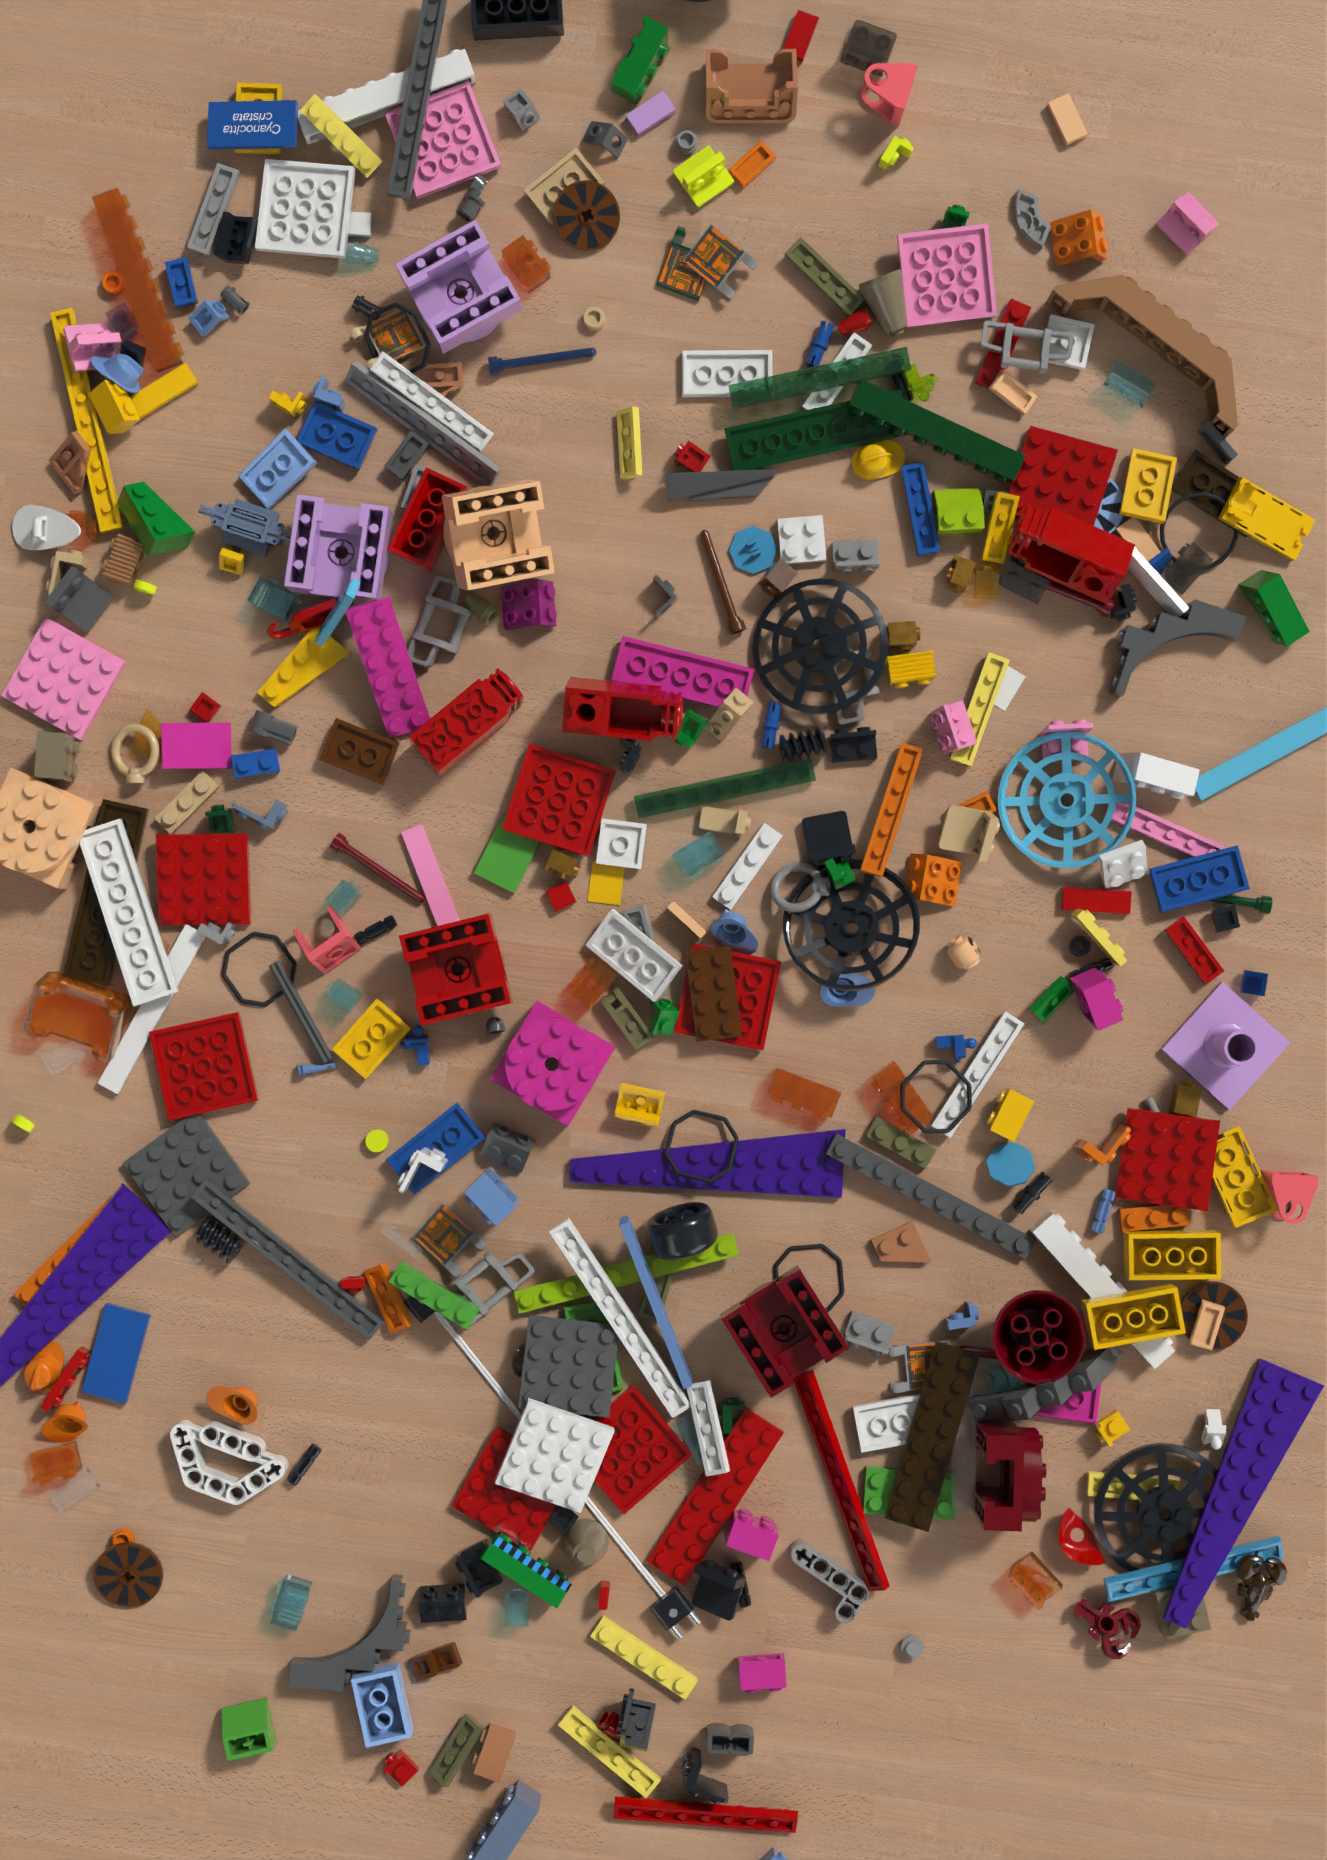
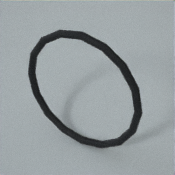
M1206 492L1189 493L1176 500L1168 508L1164 524L1160 525V543L1163 549H1168L1165 543L1164 527L1169 514L1178 504L1195 497H1207L1218 501L1223 506H1225L1226 502L1221 497ZM1233 527L1234 536L1229 549L1219 560L1209 565L1191 566L1180 562L1171 554L1172 561L1179 567L1192 571L1209 570L1223 563L1234 550L1238 539V530Z

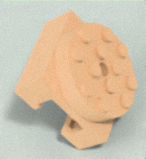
M527 479L495 486H480L468 491L442 495L445 513L444 542L453 560L458 588L473 590L555 573L551 546H542L536 513V510L544 509L540 481ZM492 527L494 534L491 538H488L484 534H487L488 529Z
M10 767L0 790V863L9 869L24 873L53 887L67 889L77 867V864L71 861L85 830L95 826L101 806ZM34 821L36 828L32 833H29L28 826L25 824Z

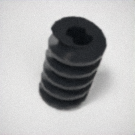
M819 727L815 728L814 735L810 729H807L805 737L801 731L797 732L796 738L793 733H789L788 740H786L784 735L779 736V748L783 763L786 756L790 762H793L794 755L799 760H802V753H805L809 759L811 751H814L816 756L819 757L820 749H823L824 753L828 755L825 734L821 732Z
M208 1216L194 1234V1236L197 1235L196 1242L200 1243L205 1240L203 1245L205 1249L212 1245L211 1253L214 1254L220 1250L218 1257L222 1259L227 1256L226 1263L230 1264L244 1246V1244L240 1245L241 1237L239 1236L233 1240V1231L226 1235V1226L218 1230L219 1222L216 1221L211 1225V1216Z

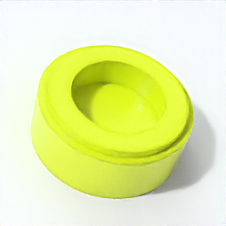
M135 579L133 589L145 594L155 595L157 586Z
M15 1114L11 1120L12 1123L30 1133L35 1127L33 1122L19 1114Z
M375 1129L367 1134L365 1143L372 1152H381L387 1148L389 1137L385 1131Z

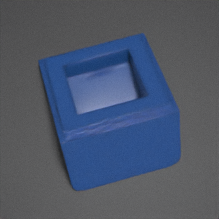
M1164 549L1148 561L1159 575L1172 566L1169 549Z

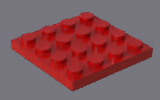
M1030 426L1021 453L1026 455L1008 493L1020 496L1015 517L1019 518L1021 513L1026 511L1029 504H1032L1033 507H1038L1040 510L1050 512L1051 508H1055L1094 526L1118 449Z
M529 743L502 831L589 858L616 770Z
M248 833L155 835L159 925H201V923L208 925L209 922L215 925H227V923L251 924Z
M692 943L691 950L707 949L714 947ZM731 951L742 1036L716 1039L714 1041L764 1051L781 961ZM686 972L679 1006L680 1013L674 1032L696 1037L688 972Z
M240 1012L149 1031L168 1121L259 1100Z
M1127 1107L1125 1126L1131 1129L1129 1132L1131 1136L1122 1146L1115 1198L1208 1212L1220 1120Z
M634 1384L611 1403L609 1417L596 1416L592 1419L614 1427V1434L594 1481L624 1515L693 1455L689 1447Z
M497 1426L451 1507L498 1534L502 1532L511 1538L512 1542L522 1545L531 1551L546 1526L547 1519L554 1512L557 1505L495 1484V1478L513 1437V1434Z

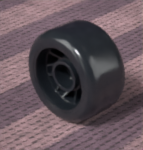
M688 1202L666 1208L654 1214L646 1224V1232L651 1249L656 1257L663 1260H676L696 1255L710 1248L718 1238V1229L713 1212L707 1204L702 1202Z

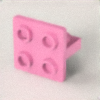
M1189 192L1183 197L1180 196L1156 222L1157 227L1185 255H1188L1219 224Z
M106 323L71 325L63 328L74 371L96 370L92 366L91 358L95 355L108 358L115 355L114 348L121 342L119 332L111 333Z
M963 700L949 705L944 704L931 712L930 722L933 729H936L938 747L943 751L944 755L977 744Z

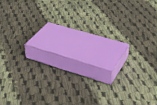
M663 90L626 114V119L637 136H640L674 114L676 109Z

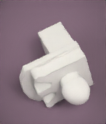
M1206 1409L1204 1414L1205 1427L1201 1441L1203 1445L1210 1443L1213 1449L1218 1450L1223 1445L1226 1425H1222L1220 1409Z

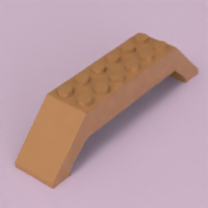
M1124 275L1056 285L1052 290L1046 304L1061 316H1064L1066 312L1099 310L1204 391L1208 420L1224 438H1227L1236 429L1238 421L1232 358L1228 356L1225 349L1213 345L1208 336L1195 331L1187 320L1180 319L1174 315V311L1169 306L1162 305L1156 301V297L1151 292L1143 291L1139 288L1134 279Z

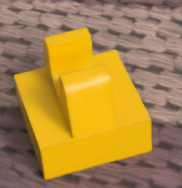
M231 545L226 549L222 548L219 554V569L241 576L244 570L245 550L241 549L240 553L234 552Z

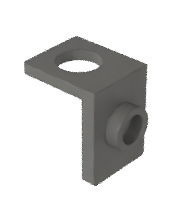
M591 121L582 141L585 144L603 146L615 158H619L628 138L613 124ZM614 136L619 138V146L616 149L612 147Z
M656 574L653 577V582L669 598L655 612V617L658 618L677 601V596L673 593L674 587L667 580L663 582Z

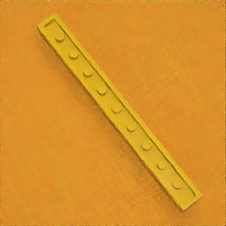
M73 308L50 312L76 428L91 449L86 472L100 532L104 534L125 529L120 507L117 503V493L99 415L89 396V393L93 390L89 372L74 371L63 331L65 326L78 325L75 311Z

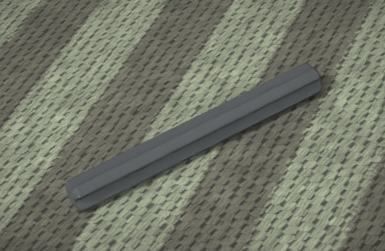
M280 961L272 963L269 968L320 1061L326 1063L332 1060L333 1055Z

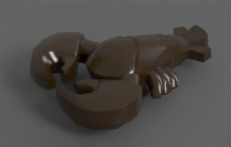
M1248 1554L1241 1557L1237 1562L1236 1574L1245 1583V1586L1238 1583L1237 1595L1245 1597L1246 1605L1244 1609L1240 1610V1615L1244 1616L1246 1620L1254 1621L1255 1618H1258L1260 1614L1256 1610L1263 1600L1269 1599L1273 1592L1272 1586L1276 1584L1279 1586L1286 1580L1287 1570L1285 1564L1278 1558L1268 1557L1266 1559L1267 1562L1274 1565L1273 1567H1270L1268 1564L1265 1565L1266 1570L1271 1576L1270 1578L1263 1573L1255 1574L1262 1565L1258 1563L1253 1564L1264 1561L1258 1555Z

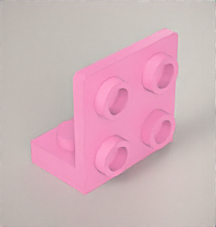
M1075 720L1073 724H1064V721H1052L1050 725L1043 729L1040 737L1063 731L1088 734L1093 729V723H1087V720ZM1061 739L1041 744L1042 760L1048 756L1062 753ZM1071 739V752L1088 756V742Z

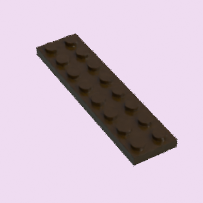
M103 799L97 826L122 819L137 864L149 809ZM87 867L63 977L110 986L116 952Z
M935 1340L884 1515L885 1519L929 1532L980 1354Z

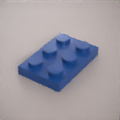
M314 401L297 441L306 448L360 471L378 429Z

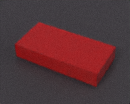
M801 10L797 11L783 49H796L798 61H804L819 17Z

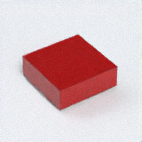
M201 692L189 711L206 723H210L221 708V705Z
M567 881L546 891L556 912L577 902Z
M601 1580L598 1606L600 1610L608 1609L609 1581Z

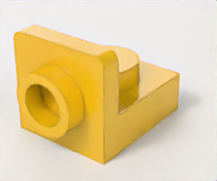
M273 390L268 397L274 406L293 418L297 414H301L307 404L306 397L301 392L298 393L293 402H291L293 399L284 392L278 394Z
M1117 1409L1094 1424L1097 1429L1094 1432L1101 1444L1105 1442L1109 1447L1114 1445L1112 1443L1114 1440L1130 1431V1428Z

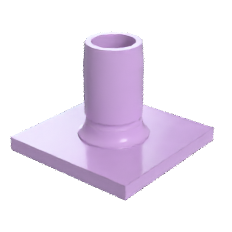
M1220 982L1162 1046L1161 1050L1227 1110H1231L1290 1042L1226 984Z

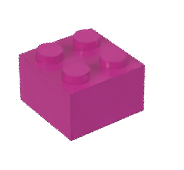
M1092 968L1070 978L1084 1018L1097 1031L1123 1021L1121 1015L1123 1007L1119 999H1115L1113 993L1116 991L1115 985L1111 979H1107L1104 972L1100 973L1096 968Z
M746 1509L734 1510L725 1532L726 1546L770 1562L779 1536L777 1524L774 1523L773 1519L766 1516H761V1519L752 1516L753 1513Z

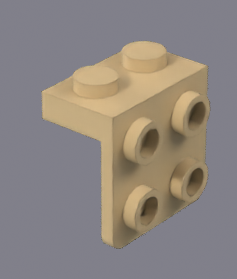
M949 805L938 846L945 850L972 854L978 861L987 862L989 856L993 853L994 836L998 833L1000 827L999 819L990 811Z

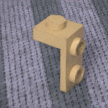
M69 550L68 553L56 551V555L51 560L52 576L51 579H48L46 585L48 596L61 581L65 565L87 569L89 560L82 556V552L76 550Z
M735 688L718 708L705 729L722 742L742 715L750 708L753 701Z
M703 806L699 828L743 836L744 832L750 829L751 818L747 817L748 812L739 810L736 812Z

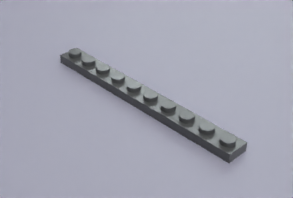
M423 0L387 189V195L390 197L411 199L447 0Z
M836 1133L825 1154L1024 1259H1027L1036 1241L1035 1238Z
M206 1178L191 1196L192 1199L368 1340L384 1323L382 1318L347 1290L341 1289V1286L210 1180Z

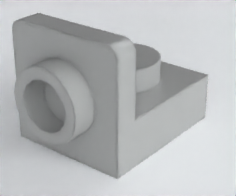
M521 88L502 100L504 106L515 118L522 131L540 119L534 103Z
M211 922L208 925L201 923L197 932L220 945H225L226 942L230 943L235 936L236 931H234L236 925L227 923L221 933V927Z

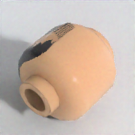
M959 935L949 942L951 946L947 950V955L956 968L968 970L979 963L981 951L971 937L962 938Z

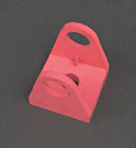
M876 63L869 66L864 76L865 84L861 89L863 103L890 123L900 126L918 66L911 63ZM874 70H882L886 74L887 79L870 80L869 75ZM867 88L881 97V99L876 102L870 101L866 97Z
M331 905L326 908L339 932L315 949L311 947L299 929L293 930L310 963L324 974L362 949L340 915Z
M1260 1170L1273 1201L1276 1200L1279 1214L1273 1212L1271 1215L1292 1224L1303 1221L1317 1190L1319 1176L1304 1172ZM1290 1202V1209L1285 1213V1205ZM1299 1202L1302 1208L1301 1214L1297 1218H1289L1294 1214Z

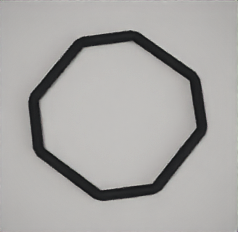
M392 303L371 313L368 317L364 338L373 358L378 357L369 339L373 317L396 307L414 317L426 343L422 364L409 371L414 373L423 369L427 363L431 343L418 314L399 303Z
M252 932L225 952L222 977L241 1003L265 1007L282 996V990L265 1002L243 999L226 975L229 954L256 936L276 940L292 963L290 979L293 984L297 964L278 936Z
M924 1060L901 1083L900 1108L922 1132L926 1134L949 1133L972 1108L971 1083L947 1060ZM946 1064L967 1085V1108L947 1129H926L905 1108V1086L924 1065Z
M691 1110L671 1124L664 1155L676 1175L710 1183L732 1169L739 1138L726 1117ZM694 1114L724 1121L734 1137L727 1168L711 1178L680 1172L669 1155L676 1125Z
M823 1244L791 1246L787 1248L774 1264V1280L779 1277L778 1266L791 1251L822 1248L838 1262L840 1293L825 1308L829 1312L845 1292L842 1260Z

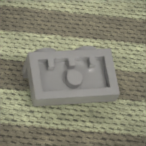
M878 540L832 542L833 570H839V573H851L852 569H861L862 572H874L875 568H879Z
M851 1310L843 1337L847 1340L848 1345L855 1348H860L861 1345L869 1348L868 1352L881 1356L882 1353L888 1354L889 1352L888 1347L895 1325Z

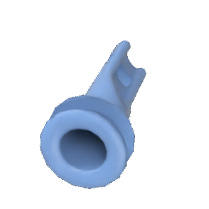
M336 1062L325 1065H304L302 1063V1066L297 1064V1070L301 1078V1075L306 1077V1074L328 1070V1066L334 1069L337 1068Z

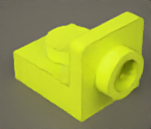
M894 136L882 155L878 167L886 171L889 165L894 166L900 154L910 158L914 147L911 146L907 139Z

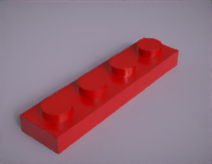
M1010 299L1000 323H1013V326L1023 327L1031 306ZM997 329L992 345L1002 347L1004 330ZM1012 335L1010 357L1013 353L1019 336ZM988 351L975 384L988 389L999 371L1006 369L1000 367L1001 354Z

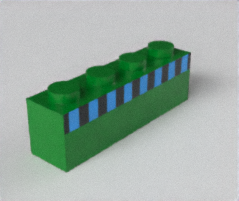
M502 1532L499 1536L492 1533L478 1557L553 1607L558 1608L572 1586L567 1581L569 1576L558 1569L554 1573L548 1569L550 1564L540 1557L537 1560L529 1556L531 1551L522 1545L516 1548L510 1544L512 1539Z

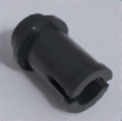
M357 295L352 304V308L355 309L356 313L359 311L367 316L373 313L372 309L375 311L382 309V307L366 300L363 295L361 297ZM379 315L373 317V319L376 321L379 318Z

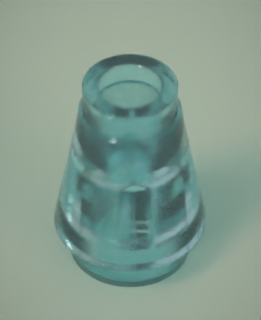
M355 241L354 243H348L346 261L351 262V264H378V249Z

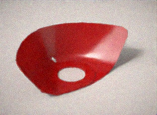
M1068 1508L1063 1514L1058 1531V1541L1062 1551L1069 1559L1080 1564H1104L1105 1559L1097 1547L1092 1532L1086 1523ZM1074 1528H1081L1084 1531L1085 1536L1082 1541L1075 1542L1071 1539L1070 1533Z

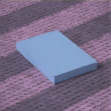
M284 429L238 477L267 509L271 510L317 462L287 429Z

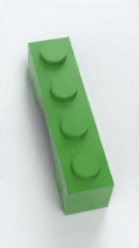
M404 1260L400 1262L389 1280V1283L468 1330L480 1310L478 1305L439 1285L422 1271Z

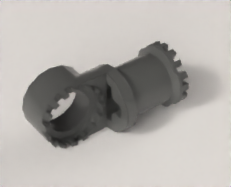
M479 173L467 190V199L464 204L456 210V213L462 219L465 217V221L468 222L474 221V217L480 207L485 205V202L479 198V195L489 180Z

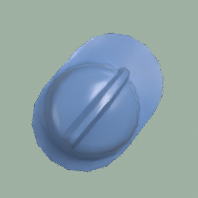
M115 354L111 358L101 355H95L91 358L92 366L99 373L130 393L139 392L140 385L138 380L143 373V368L131 357L124 354Z
M725 909L719 919L711 924L710 930L712 935L724 946H730L731 951L751 955L757 950L758 940L748 929L747 920L743 915Z
M841 973L836 984L860 985L872 981L864 975ZM823 985L820 987L821 999L825 1004L832 1007L865 1005L872 1000L875 993V987L859 991H841Z

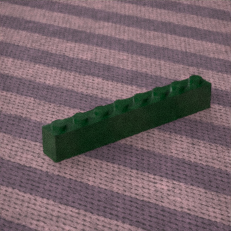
M863 379L858 381L847 406L852 409L851 413L862 418L866 415L872 418L871 422L878 426L884 427L887 425L892 427L893 433L903 437L907 434L913 437V442L921 446L928 444L934 447V452L943 456L946 453L954 456L953 460L962 465L969 463L975 466L974 470L986 475L987 472L995 475L994 479L1003 484L1015 481L1026 457L1024 454Z

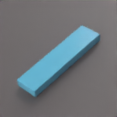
M355 578L351 579L322 624L316 638V644L324 646L354 600L361 581Z

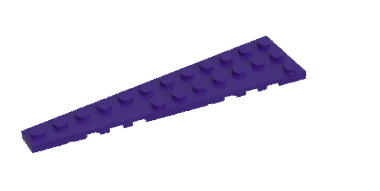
M1258 1359L1162 1619L1185 1629L1187 1628L1324 1385L1266 1360Z

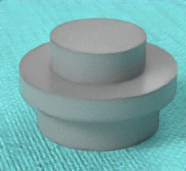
M688 130L680 132L675 140L676 148L683 154L694 152L698 145L697 136Z
M907 1636L901 1643V1651L906 1658L917 1659L923 1654L924 1645L919 1637Z

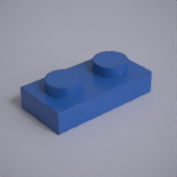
M184 257L165 262L175 307L181 308L198 304L188 258Z
M277 749L231 755L235 779L280 772Z

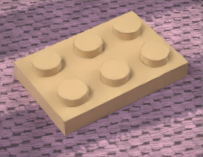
M575 148L526 187L524 194L553 228L554 203L564 188L582 180L595 181L603 186L605 182L578 149Z

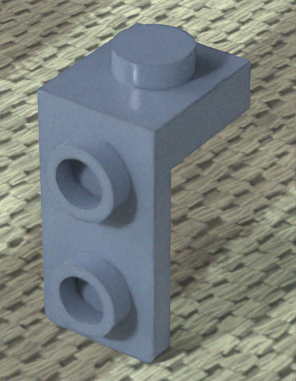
M275 800L266 819L234 802L231 806L237 809L235 814L246 820L249 816L257 820L255 825L265 830L268 827L275 829L279 822L282 823L288 813L286 810L288 805L278 800Z

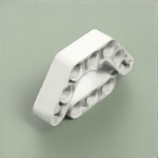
M181 1420L170 1432V1438L185 1486L232 1505H239L279 1480L286 1473L289 1466L288 1460L284 1456L266 1451V1443L262 1438L218 1421H210L204 1427H201L189 1420ZM208 1428L215 1430L216 1438H210L207 1435L206 1431ZM180 1429L182 1431L186 1430L187 1434L184 1436L183 1433L179 1434L178 1431ZM229 1436H233L237 1439V1446H232L229 1444ZM199 1441L206 1446L246 1461L259 1463L260 1465L240 1478L210 1468L205 1464ZM254 1444L258 1446L259 1454L251 1453L249 1445ZM185 1449H189L193 1452V1459H188L187 1457H185ZM273 1465L281 1466L280 1470L276 1469L269 1475L268 1471L273 1467ZM192 1471L197 1472L200 1475V1481L193 1480L190 1473ZM252 1476H260L262 1478V1484H255L252 1480ZM212 1480H219L222 1488H214ZM233 1488H240L243 1491V1496L237 1497L233 1493Z

